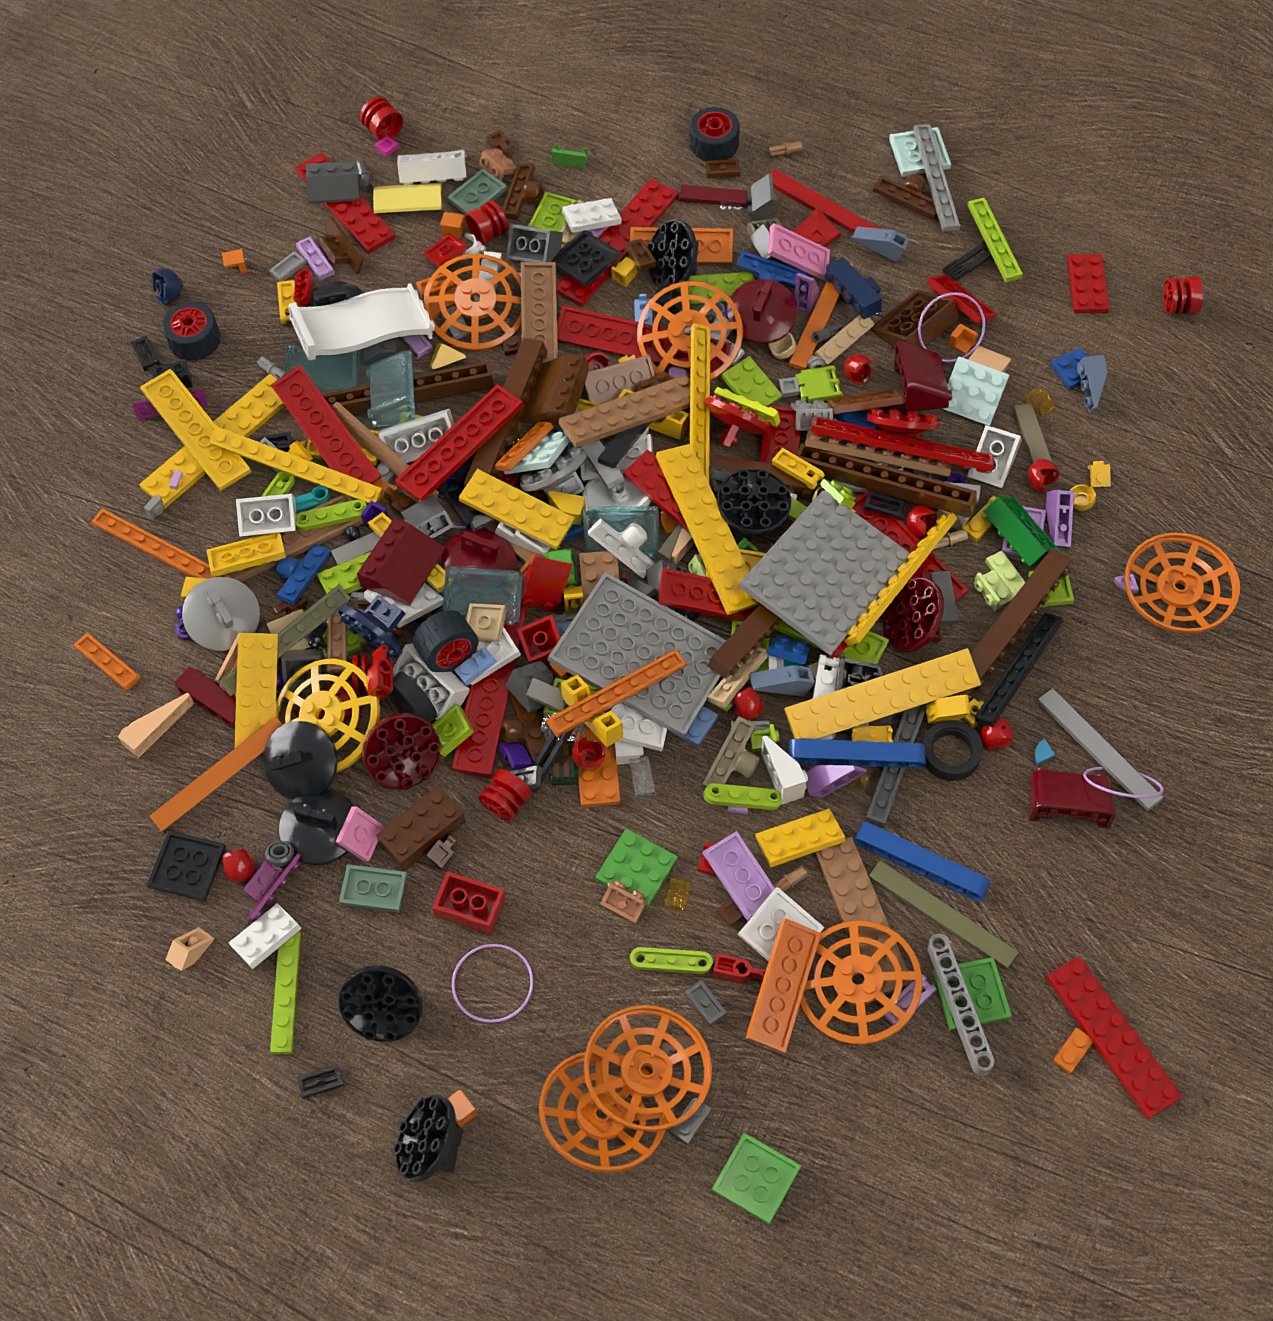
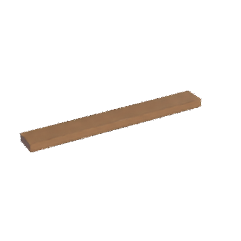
M339 402L333 404V411L349 433L399 477L409 467L404 460ZM435 490L429 496L434 495L437 499L439 492Z

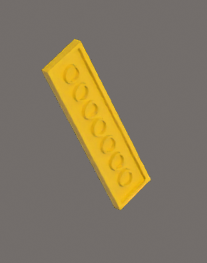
M171 369L140 386L144 395L220 491L251 473V469L240 455L209 443L216 425Z

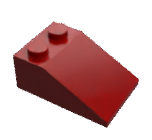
M535 556L519 585L518 605H523L527 608H539L544 611H555L561 601L572 569V563Z

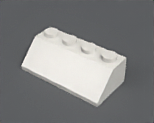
M464 151L398 156L399 182L404 183V185L414 184L413 182L418 181L421 184L430 183L431 180H437V182H446L447 179L461 181L463 178H466ZM461 152V156L454 157V154Z
M446 409L382 429L378 435L383 443L408 463L417 460L455 423L450 409Z
M406 644L402 650L403 653L393 668V677L399 672H404L410 676L425 692L437 712L436 720L441 718L456 704L461 706L470 689L452 672L430 671L414 648V645Z

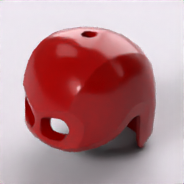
M593 352L586 357L589 372L593 371V368L598 370L609 366L608 356L602 352Z
M853 354L844 363V373L854 384H863L871 376L872 368L870 363H873L863 354Z
M1039 459L1030 466L1028 480L1037 492L1045 493L1042 485H1049L1057 481L1060 471L1051 461Z
M919 505L914 507L907 517L908 529L915 536L921 539L926 538V530L936 524L937 513L927 506Z
M749 687L734 696L733 709L739 717L749 721L763 713L764 705L762 699L753 690V687Z
M998 719L993 727L984 725L979 732L983 748L987 751H992L994 748L1005 749L1010 746L1014 738L1013 729L1005 719Z
M580 737L572 749V757L575 764L585 770L598 769L606 756L604 744L597 740L588 741L587 737Z
M240 849L223 855L224 872L231 882H243L254 875V861L252 856L248 855L247 850Z

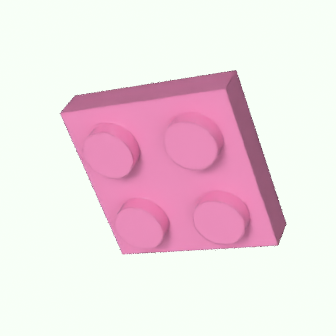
M357 806L351 807L336 843L364 862H369L378 843L376 834L384 829L385 826Z

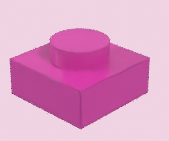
M387 135L375 144L376 150L385 157L399 149L398 143Z

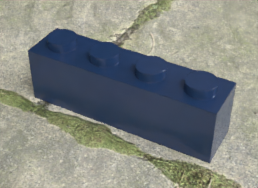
M844 257L826 265V280L835 287L837 293L844 297L846 303L854 308L856 314L866 319L882 311V298Z

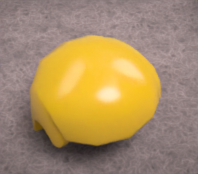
M1076 485L1070 489V491H1074L1073 509L1086 511L1095 504L1096 493L1092 486Z

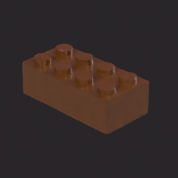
M438 785L377 833L376 837L379 845L404 872L422 858L437 840L442 842L449 834L466 822L463 811Z

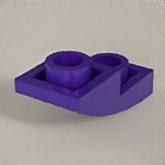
M518 742L499 744L504 760H509L512 770L532 767L533 763L521 744Z

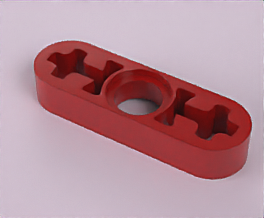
M303 269L296 275L293 300L298 307H304L311 301L314 276L309 269Z

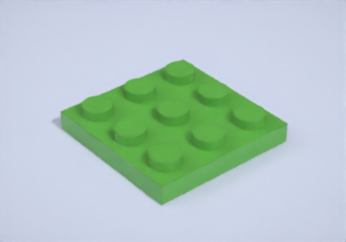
M625 829L597 873L595 880L605 886L609 882L615 883L617 880L626 885V890L630 892L636 890L644 894L643 899L648 901L645 908L648 909L676 864L678 856Z
M994 957L958 964L980 1024L1011 1019L1012 1015ZM933 969L932 973L949 1031L957 1030L935 969ZM949 981V982H948V985H949L950 987H952V988H957V987H958V985H957L955 982H953V981ZM955 1001L958 1007H965L962 1001ZM963 1021L966 1027H973L970 1021Z
M743 1133L713 1186L712 1192L770 1225L801 1165Z

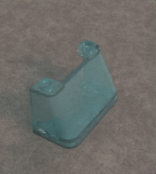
M285 344V375L301 365L318 390H346L358 387L360 350L334 355H316V359L308 360L302 346L295 347L294 344Z
M404 350L369 364V368H366V377L370 379L371 409H368V420L372 419V427L395 426L414 420L415 404L411 350Z
M609 506L583 508L584 553L608 551L588 535V530L601 518L619 533L623 532L631 523L638 524L645 530L648 537L639 547V550L649 558H655V554H658L659 507Z
M447 566L443 611L454 610L462 615H467L470 603L506 605L507 613L504 624H515V622H519L523 573L512 570Z

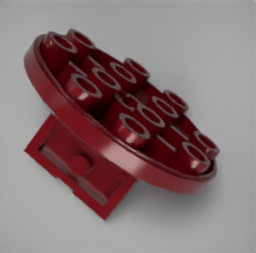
M767 279L752 280L737 288L730 297L741 317L743 339L748 342L769 344L779 341L788 332L790 333L796 323V300L793 294L778 282ZM728 304V320L729 322H736L735 315Z
M471 529L456 534L444 546L446 550L441 557L442 568L453 578V584L473 593L489 592L504 586L512 578L516 569V554L509 541L495 532L485 529L476 531Z
M926 578L911 579L886 608L882 615L884 637L889 639V644L893 648L902 652H913L925 646L929 641L937 643L942 640L939 626L944 613V598L939 586ZM886 623L890 624V627L887 629L885 628Z
M410 713L394 714L379 721L368 733L362 750L363 763L368 774L379 785L393 790L409 789L428 779L434 772L441 755L439 752L441 742L434 727L424 718ZM422 778L420 782L413 785V780Z

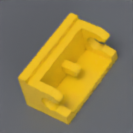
M856 726L851 728V741L893 742V729L891 726Z

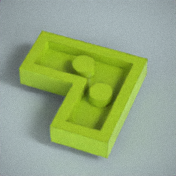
M823 479L820 485L839 504L852 509L855 505L853 500L856 499L852 494L853 490L846 485L842 487L835 480L828 481Z

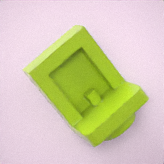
M770 724L769 729L753 731L750 737L752 752L761 751L763 736H767L775 744L779 742V732L774 729V724Z

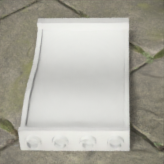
M411 283L408 284L407 288L379 289L325 306L298 307L296 303L289 304L290 320L308 360L316 359V355H334L360 350L400 336L427 335L429 339H432V331L435 330L434 322L430 321L429 313L424 309L423 301L419 300L418 292L414 290Z

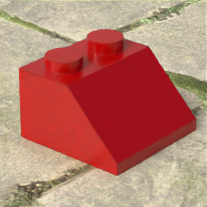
M553 615L517 629L530 664L540 660L545 665L550 663L548 657L561 639Z

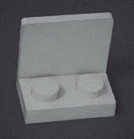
M796 400V403H791V407L796 411V430H811L815 416L833 420V408L828 403H824V400H813V403H806V400Z

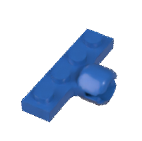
M741 251L736 266L737 269L758 276V279L772 280L793 288L796 286L797 273L807 274V272L745 251Z
M315 544L302 560H297L287 555L286 558L280 559L276 565V574L288 580L277 593V599L295 605L331 556V550Z

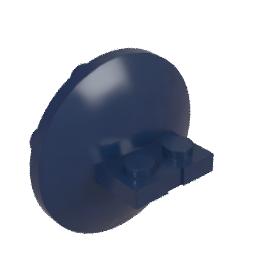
M378 595L365 611L352 606H340L338 609L340 615L338 619L346 625L349 624L347 628L354 634L361 632L359 635L367 642H370L368 645L374 650H377L382 644L387 645L389 659L391 656L395 658L401 656L403 651L392 631L406 614L402 609L390 604Z

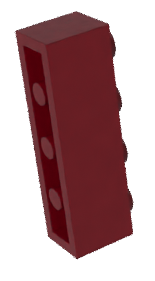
M189 666L174 682L178 692L182 695L190 694L195 704L235 730V695L230 697L214 679L209 680L201 670H194Z

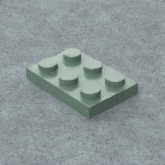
M481 169L447 198L449 203L466 214L474 208L480 210V205L485 204L489 200L494 201L507 190V186L486 170Z
M347 864L339 904L400 913L408 874L403 871Z

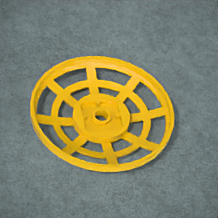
M323 659L304 666L288 680L276 702V717L279 719L281 705L286 697L289 699V703L286 709L285 724L293 721H308L323 728L329 736H332L338 730L344 732L343 737L334 744L336 750L341 748L350 737L361 742L351 755L338 762L336 772H339L354 764L362 756L364 741L370 730L379 722L380 704L379 698L369 695L357 698L354 689L346 682L348 677L354 672L363 681L368 691L367 674L363 670L344 660ZM336 664L346 667L339 677L329 674L319 675V665ZM311 669V678L302 683L294 693L291 692L289 689L302 674ZM329 680L335 683L327 692L320 691L319 681ZM312 684L311 695L305 700L298 696L304 688ZM341 686L347 691L351 700L342 702L336 696ZM295 703L301 707L299 717L291 720V711ZM370 704V721L366 734L363 735L355 730L359 719V706ZM352 708V718L348 726L343 723L345 710ZM324 710L325 716L319 719L320 711Z

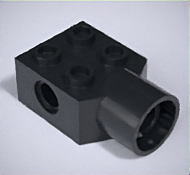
M841 657L834 692L884 676L885 674L882 673L880 665Z

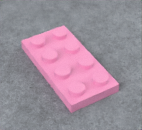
M775 223L770 226L768 255L825 281L826 265L830 261V250Z

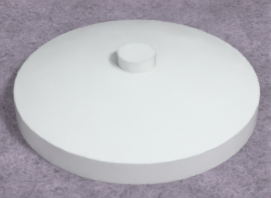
M625 477V482L611 490L607 489L601 478L590 479L583 492L585 506L589 514L596 519L601 518L603 521L609 522L621 521L637 515L651 503V500Z

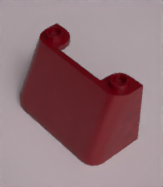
M899 341L896 342L894 369L895 372L901 373L904 385L903 394L906 395L905 411L948 408L949 401H952V391L947 386L942 368V356L925 348Z
M1038 768L1030 776L1029 821L1039 822V817L1047 815V819H1051L1052 815L1091 819V823L1099 822V828L1109 829L1115 819L1114 794L1092 786L1084 779L1083 774L1048 771L1045 768ZM1087 775V778L1093 783L1113 790L1112 780L1107 775Z

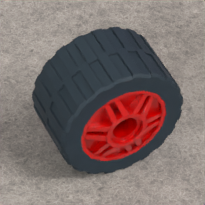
M707 107L698 111L690 121V149L692 153L703 161L728 160L739 147L740 124L736 115L722 107Z
M199 302L181 303L169 310L163 318L162 329L168 346L173 354L180 359L187 361L204 359L217 349L220 343V332L212 310L206 305Z
M446 610L434 614L420 625L413 637V645L430 671L451 672L472 657L477 650L479 639L460 612Z

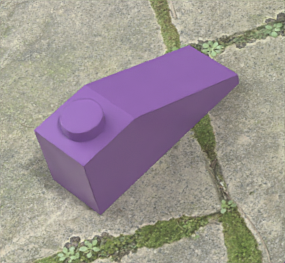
M797 273L794 297L797 303V310L810 314L818 300L819 287L814 278Z
M1054 490L1047 492L1046 514L1051 540L1056 546L1071 547L1074 491Z
M815 765L806 772L808 777L806 785L809 795L823 798L867 773L865 768L857 766Z

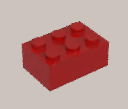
M447 871L432 910L435 917L492 935L506 901L505 890Z

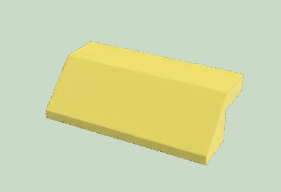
M442 184L374 187V213L442 209Z

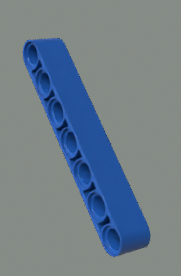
M792 739L789 741V756L799 764L922 768L926 766L925 745L919 743Z
M863 822L854 839L858 846L975 901L983 900L990 885L988 878L873 824Z

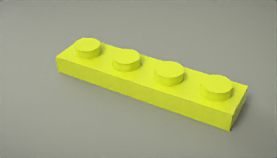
M717 387L714 391V395L723 399L722 402L728 404L735 403L742 407V411H751L759 415L757 419L768 421L774 427L779 425L778 411L774 408H768L757 401L748 400L746 397L736 395L728 389Z

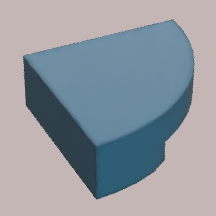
M1045 739L1037 745L1034 759L1037 765L1055 756Z

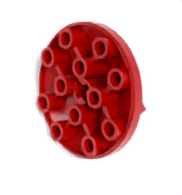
M710 395V397L705 399L704 404L710 412L727 425L718 445L722 447L734 445L738 438L736 435L737 431L753 435L770 434L772 430L770 427L771 423L763 419H757L759 415L751 411L744 412L741 410L742 407L735 403L722 402L723 399L716 395Z
M871 408V411L867 413V420L884 429V431L920 439V433L937 429L940 426L937 415H921L917 413V410L900 412L899 408H889V411Z

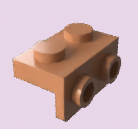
M499 149L483 150L478 163L482 169L501 182L504 175L515 174L517 168L513 161L508 159Z
M617 880L615 883L609 882L607 885L608 889L600 904L637 923L648 902L643 899L645 895L636 890H633V892L626 890V885Z

